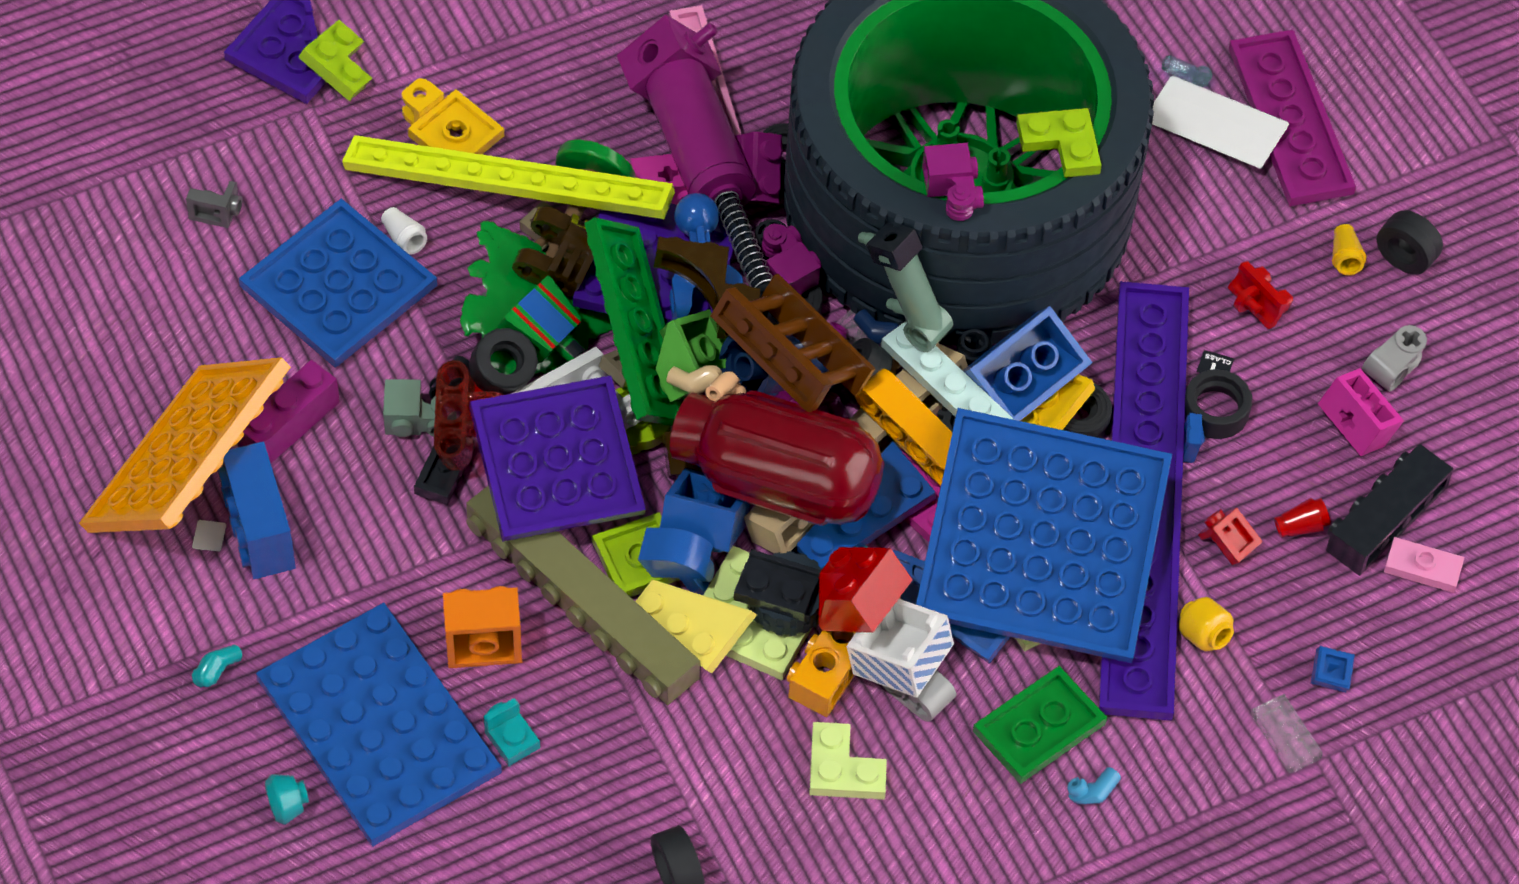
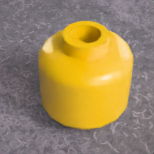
M1209 597L1198 598L1188 602L1181 610L1179 630L1182 636L1200 650L1205 652L1219 650L1225 647L1231 640L1234 633L1233 617L1230 612Z

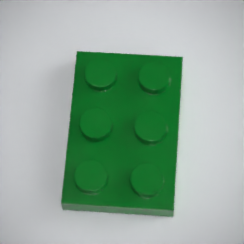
M1058 666L973 725V733L1011 775L1022 784L1105 726L1107 716L1070 676Z

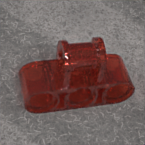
M456 360L447 361L438 369L434 424L435 451L443 465L449 470L455 471L465 468L470 463L473 452V438L477 437L469 408L470 401L504 395L489 391L475 392V384L465 364ZM458 377L463 378L459 385L449 386L451 380ZM462 411V414L457 419H447L450 413ZM451 445H461L457 452L452 454L446 453V450Z

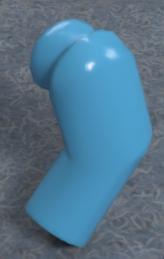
M1107 767L1095 783H1087L1085 779L1074 778L1067 785L1069 798L1079 805L1102 803L1119 783L1121 776L1115 769Z

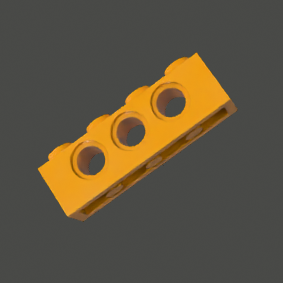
M822 631L820 635L814 634L806 646V656L801 663L796 661L787 675L786 681L789 682L788 698L827 718L855 676L853 675L846 646L856 632ZM844 639L847 640L848 643L840 644L837 643L835 640ZM818 667H827V668H829V669H831V670L824 672V671H820V670H818V669H816V668H818Z

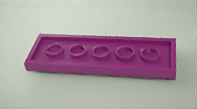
M1294 29L1230 40L1228 49L1250 106L1289 123L1270 154L1288 205L1295 206L1354 195L1356 189L1355 182Z

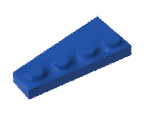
M893 441L881 453L884 461L882 480L868 513L856 522L842 525L828 523L820 526L815 524L797 543V551L800 554L807 555L809 559L817 561L821 569L829 561L830 555L839 547H864L936 499L934 489Z

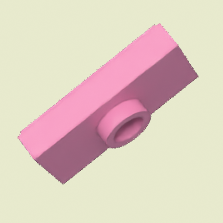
M1394 537L1384 573L1454 593L1464 557Z

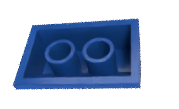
M1048 306L1033 314L966 367L963 372L1014 420L1020 421L1093 362L1051 306Z

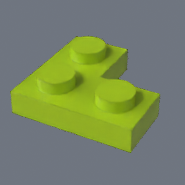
M340 20L336 21L306 46L298 57L348 101H351L366 88L372 79L370 75L350 59L360 49L364 40Z
M1088 108L1017 115L1016 124L1022 152L1058 149L1064 177L1100 174L1102 165Z

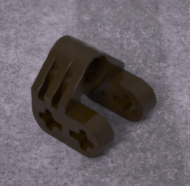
M539 207L535 212L530 227L540 237L559 245L556 254L552 258L537 250L522 248L518 251L513 262V271L521 278L536 285L549 275L566 297L573 296L574 292L580 287L594 259L587 243L588 236L584 224L588 220L582 222L579 221V216L575 214L569 216L551 207Z

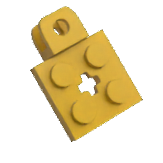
M418 78L402 91V100L406 104L402 107V115L411 124L408 128V137L418 145L483 154L504 137V128L457 89L444 98V92L426 79ZM416 91H423L426 93V95L418 94L416 97L413 94ZM462 129V136H451L449 130L458 131Z

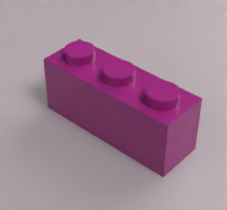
M311 359L268 397L263 404L264 409L261 414L251 420L244 429V436L238 442V448L264 441L270 463L275 461L340 403L337 379Z

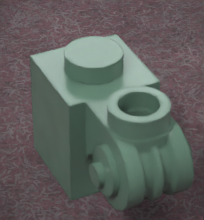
M385 379L383 410L385 435L407 437L427 432L433 437H438L441 430L449 432L456 425L457 421L455 401L452 397L441 394L435 396L431 400V404H428L422 400L421 380Z

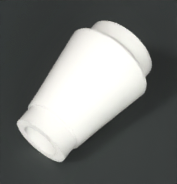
M395 207L389 208L383 213L381 221L397 245L409 255L416 254L424 248L427 242L424 226Z

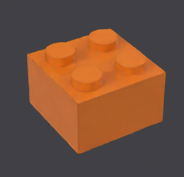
M496 586L488 590L474 591L457 589L453 592L443 593L448 669L522 663L517 587Z

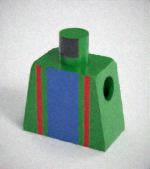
M549 275L510 310L496 328H510L520 331L528 337L536 349L537 360L540 362L545 361L555 350L567 362L580 356L585 350L571 336L581 324V316Z

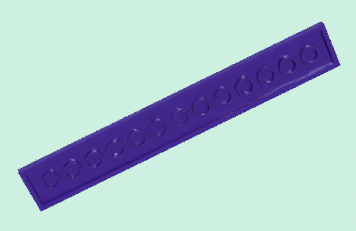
M1120 281L1118 289L1111 441L1171 453L1172 459L1133 661L1128 663L1101 657L1098 708L1105 715L1169 721L1173 720L1189 287Z

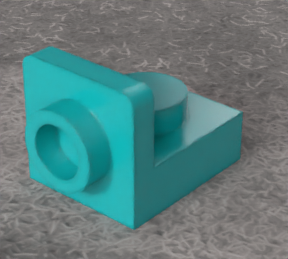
M515 698L506 703L500 702L495 704L484 715L485 734L508 766L540 749V740L520 714V704Z

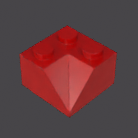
M839 547L830 555L829 561L821 570L819 578V627L822 631L874 633L912 582V578L891 548Z

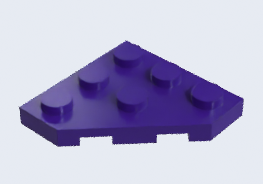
M270 0L224 51L225 61L305 104H308L326 83L322 77L298 58L302 50L318 37L310 0Z

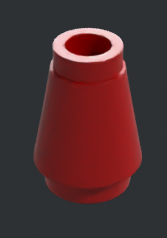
M1309 498L1274 518L1277 532L1281 538L1323 532V527L1331 525L1329 513L1322 498L1316 500Z

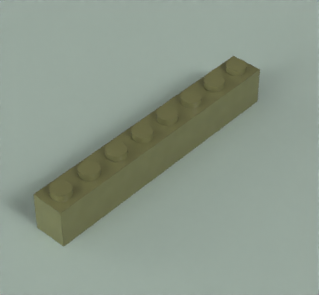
M489 485L466 502V523L475 535L479 537L482 535L486 538L500 558L510 560L525 581L535 583L550 604L559 605L575 627L584 628L591 635L592 641L600 650H608L616 658L618 665L625 673L629 675L633 673L642 682L644 689L653 698L659 697L668 706L700 679V660L558 531L502 542Z

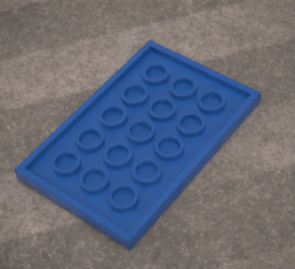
M384 602L256 672L258 682L372 847L502 773L500 763Z

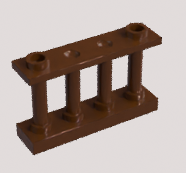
M775 274L762 296L752 301H749L736 287L726 289L710 315L807 412L817 410L831 386L842 383L854 396L859 395L876 369L779 274ZM769 311L780 323L773 325L762 312ZM793 335L804 347L798 349L786 336ZM817 359L829 371L822 373L810 360Z

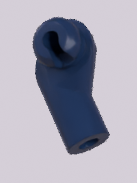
M867 309L859 311L853 318V321L867 338L873 340L878 345H881L884 336L900 326L893 322L876 321Z

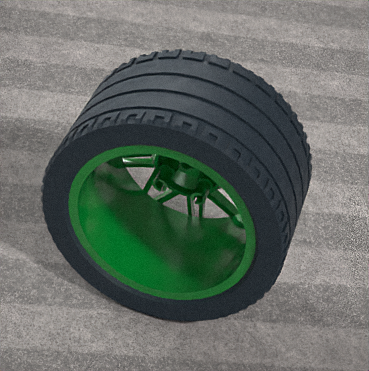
M829 0L825 4V9L817 13L815 23L808 26L806 36H803L800 42V50L797 51L791 81L784 178V210L787 214V226L793 225L798 230L802 243L808 251H813L818 256L821 262L819 283H823L824 289L829 294L835 295L838 298V302L842 305H847L855 314L863 309H867L876 321L903 324L906 321L905 316L893 312V310L888 309L886 306L888 299H897L884 267L875 264L867 246L858 241V235L861 232L876 234L886 223H892L897 227L903 225L916 230L923 247L917 253L938 305L943 307L953 320L952 329L938 342L939 344L948 343L956 345L958 338L970 329L983 331L990 339L991 344H997L1037 311L1051 306L1063 322L1068 315L1079 312L1082 305H1088L1093 300V295L1100 293L1104 289L1105 282H1109L1113 277L1114 269L1119 267L1122 255L1125 254L1135 215L1154 116L1153 83L1149 79V67L1144 63L1145 56L1143 52L1137 48L1138 42L1136 38L1129 34L1130 29L1119 20L1118 14L1114 10H1110L1108 4L1103 0ZM958 102L951 118L943 120L938 124V135L934 133L915 108L932 103ZM969 103L985 106L987 140L977 135L959 133V125ZM1088 108L1102 165L1101 172L1097 175L1064 177L1062 167L1057 171L1027 167L1047 150L1027 151L1012 161L1010 156L1022 149L1020 138L1017 137L1002 147H998L995 109L1017 117L1018 114ZM901 111L905 112L927 142L926 144L920 145L900 114ZM891 117L908 147L866 139L864 135L878 123ZM968 143L970 157L977 158L978 178L973 180L975 186H982L984 196L983 208L974 209L973 215L967 220L956 221L951 219L946 213L947 196L927 197L922 170L924 146ZM890 163L898 164L908 168L904 172H902Z

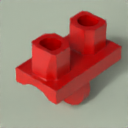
M1248 261L1240 263L1236 277L1227 287L1237 297L1233 304L1234 308L1240 313L1249 309L1267 329L1275 327L1281 315L1288 311L1293 302V296L1286 289L1276 290L1270 284L1272 280L1271 274L1263 266L1254 268Z

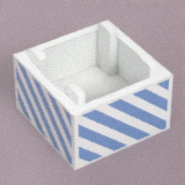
M898 599L874 633L856 632L846 647L853 675L918 697L954 643L947 615Z

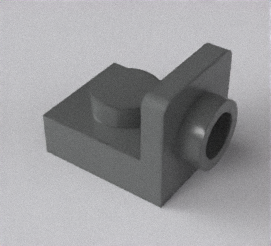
M229 181L224 195L216 194L210 190L202 191L190 188L186 197L189 220L229 228L233 216H238L242 207V196L238 195L237 182Z

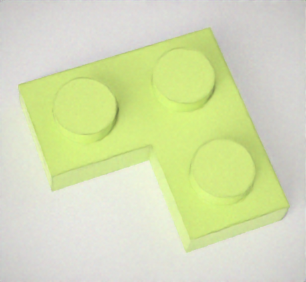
M813 722L809 795L885 799L887 759L849 757L850 724Z

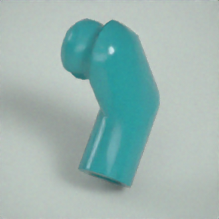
M233 644L205 654L198 667L192 672L193 683L198 687L214 685L226 666L241 661L242 651L240 647Z

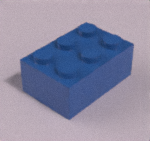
M264 441L230 449L223 457V466L218 469V475L222 486L220 488L225 508H228L230 514L229 521L234 538H237L239 545L238 552L242 567H250L253 580L296 569L291 530Z

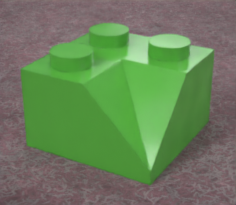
M710 309L674 319L659 331L663 343L656 372L660 378V386L663 392L667 394L670 402L686 398L690 394L667 383V375L672 367H677L688 373L707 365H715L720 369L726 368V359L719 360L724 339L717 338V325L710 317L712 314Z

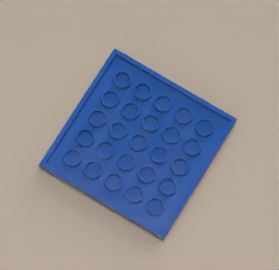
M957 408L916 605L947 615L949 624L1132 663L1172 454Z

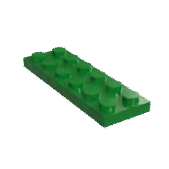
M594 217L584 223L588 236L587 243L594 258L596 277L600 282L604 296V307L609 315L613 330V341L618 349L622 364V375L627 383L631 399V409L635 414L636 420L673 426L677 412L685 398L670 402L667 394L663 392L660 386V378L656 372L663 343L659 331L665 326L640 229L636 226Z

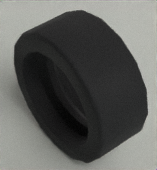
M1212 369L1203 371L1193 377L1185 393V420L1190 413L1201 414L1204 436L1207 438L1224 439L1233 437L1243 430L1249 419L1252 407V394L1248 384L1238 375L1227 370ZM1206 392H1222L1230 396L1237 403L1238 410L1230 416H1212L1205 413L1197 405V398Z
M681 825L651 836L652 854L663 884H705L695 848Z

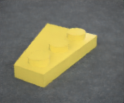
M653 579L635 601L700 660V665L710 673L714 672L757 616V614L750 610Z

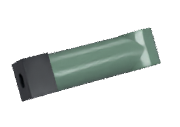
M886 223L876 234L861 232L858 235V241L867 246L873 262L884 267L897 299L890 298L887 300V308L905 316L907 324L903 329L904 335L915 348L923 352L931 351L952 329L953 320L949 313L938 305L917 253L923 247L916 230L903 225L897 227L892 223Z

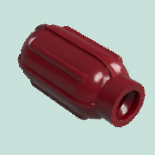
M754 390L747 393L722 396L717 401H712L707 396L692 392L681 404L671 430L670 453L672 458L700 466L704 476L717 493L820 526L828 523L842 525L856 522L863 518L874 502L882 480L884 461L879 445L870 433L861 429L857 422L820 410L807 412L797 403Z

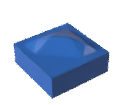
M1190 413L1187 415L1184 423L1183 462L1194 463L1200 447L1206 440L1202 426V415Z
M1319 646L1315 652L1311 684L1346 693L1350 689L1355 655Z

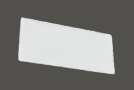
M1175 76L1170 77L1153 105V125L1257 168H1262L1289 125L1284 120Z

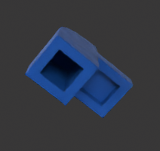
M646 528L638 561L652 577L679 578L689 591L704 595L709 582L714 577V563L710 559L713 545L697 534L681 529Z

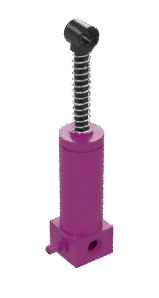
M665 14L616 56L630 90L650 101L688 195L702 193L712 198L717 204L720 219L723 222V227L726 229V234L729 236V241L732 243V248L735 250V255L746 277V282L750 287L761 288V297L772 279V274L768 273L770 270L766 266V260L763 259V253L760 252L761 247L757 245L758 240L754 238L755 233L751 231L752 226L749 225V219L745 218L746 212L742 211L743 207L753 198L756 190L755 182L712 84V81L722 74L708 42L717 34V28L712 23H708L696 33ZM769 311L762 312L773 325L780 323Z

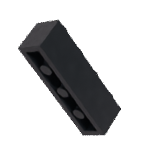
M1420 443L1410 453L1407 451L1403 452L1393 466L1394 469L1388 475L1385 473L1381 474L1371 488L1372 491L1366 497L1363 495L1359 496L1349 510L1350 513L1344 519L1341 517L1337 518L1327 531V535L1330 537L1326 551L1359 576L1392 544L1394 537L1398 538L1448 488L1454 468Z

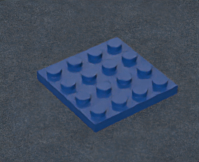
M342 198L239 278V285L244 291L335 368L438 286L435 275Z

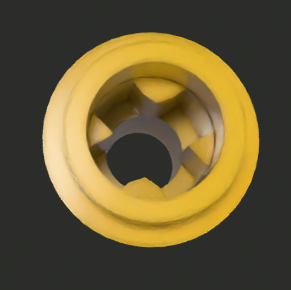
M1342 224L1334 229L1332 264L1343 275L1357 274L1363 269L1367 257L1353 226Z

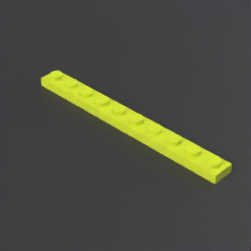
M354 135L342 160L345 170L659 219H665L675 194L673 183Z

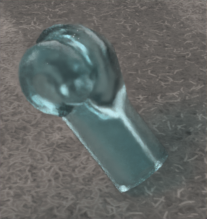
M1167 55L1162 62V70L1202 88L1206 87L1212 79V71L1207 66L1196 67L1172 55Z

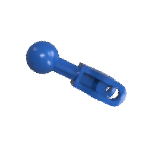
M692 193L686 195L678 202L674 214L675 222L679 230L689 236V241L699 243L711 242L710 233L713 232L718 224L719 209L715 201L709 196L702 193ZM727 264L725 283H743L740 273L734 267ZM677 274L672 278V289L669 294L673 320L688 316L692 304L696 300L705 298L692 283Z

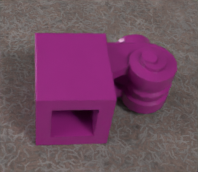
M968 143L924 146L922 170L927 197L947 196V215L956 221L967 220L973 215L974 209L983 208L984 206L982 186H975L973 180L978 178L977 158L970 157Z
M782 224L767 226L763 232L762 252L765 256L769 257L766 260V266L770 270L768 273H771L772 277L775 274H779L800 295L817 286L821 262L813 251H808L804 246L798 230L793 225L789 227Z

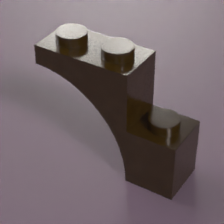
M658 237L654 268L670 271L688 280L704 295L712 310L715 309L725 290L736 287L749 301L760 298L761 288L750 287L743 283H725L729 247L719 246L713 242L685 241L679 237ZM716 323L717 338L727 339L729 334Z

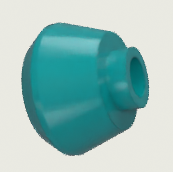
M269 775L264 783L273 817L280 824H288L304 812L302 804L309 803L304 781L296 782L294 775Z

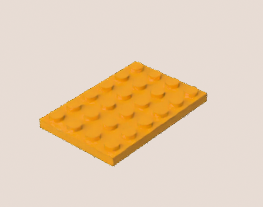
M282 357L198 366L79 524L88 533L171 529L181 521L183 517L182 512L190 501L196 499L202 493L203 484L208 477L222 466L224 462L223 457L229 449L243 438V431L250 421L261 414L264 409L263 404L270 394L281 387L284 381L282 378L291 367Z

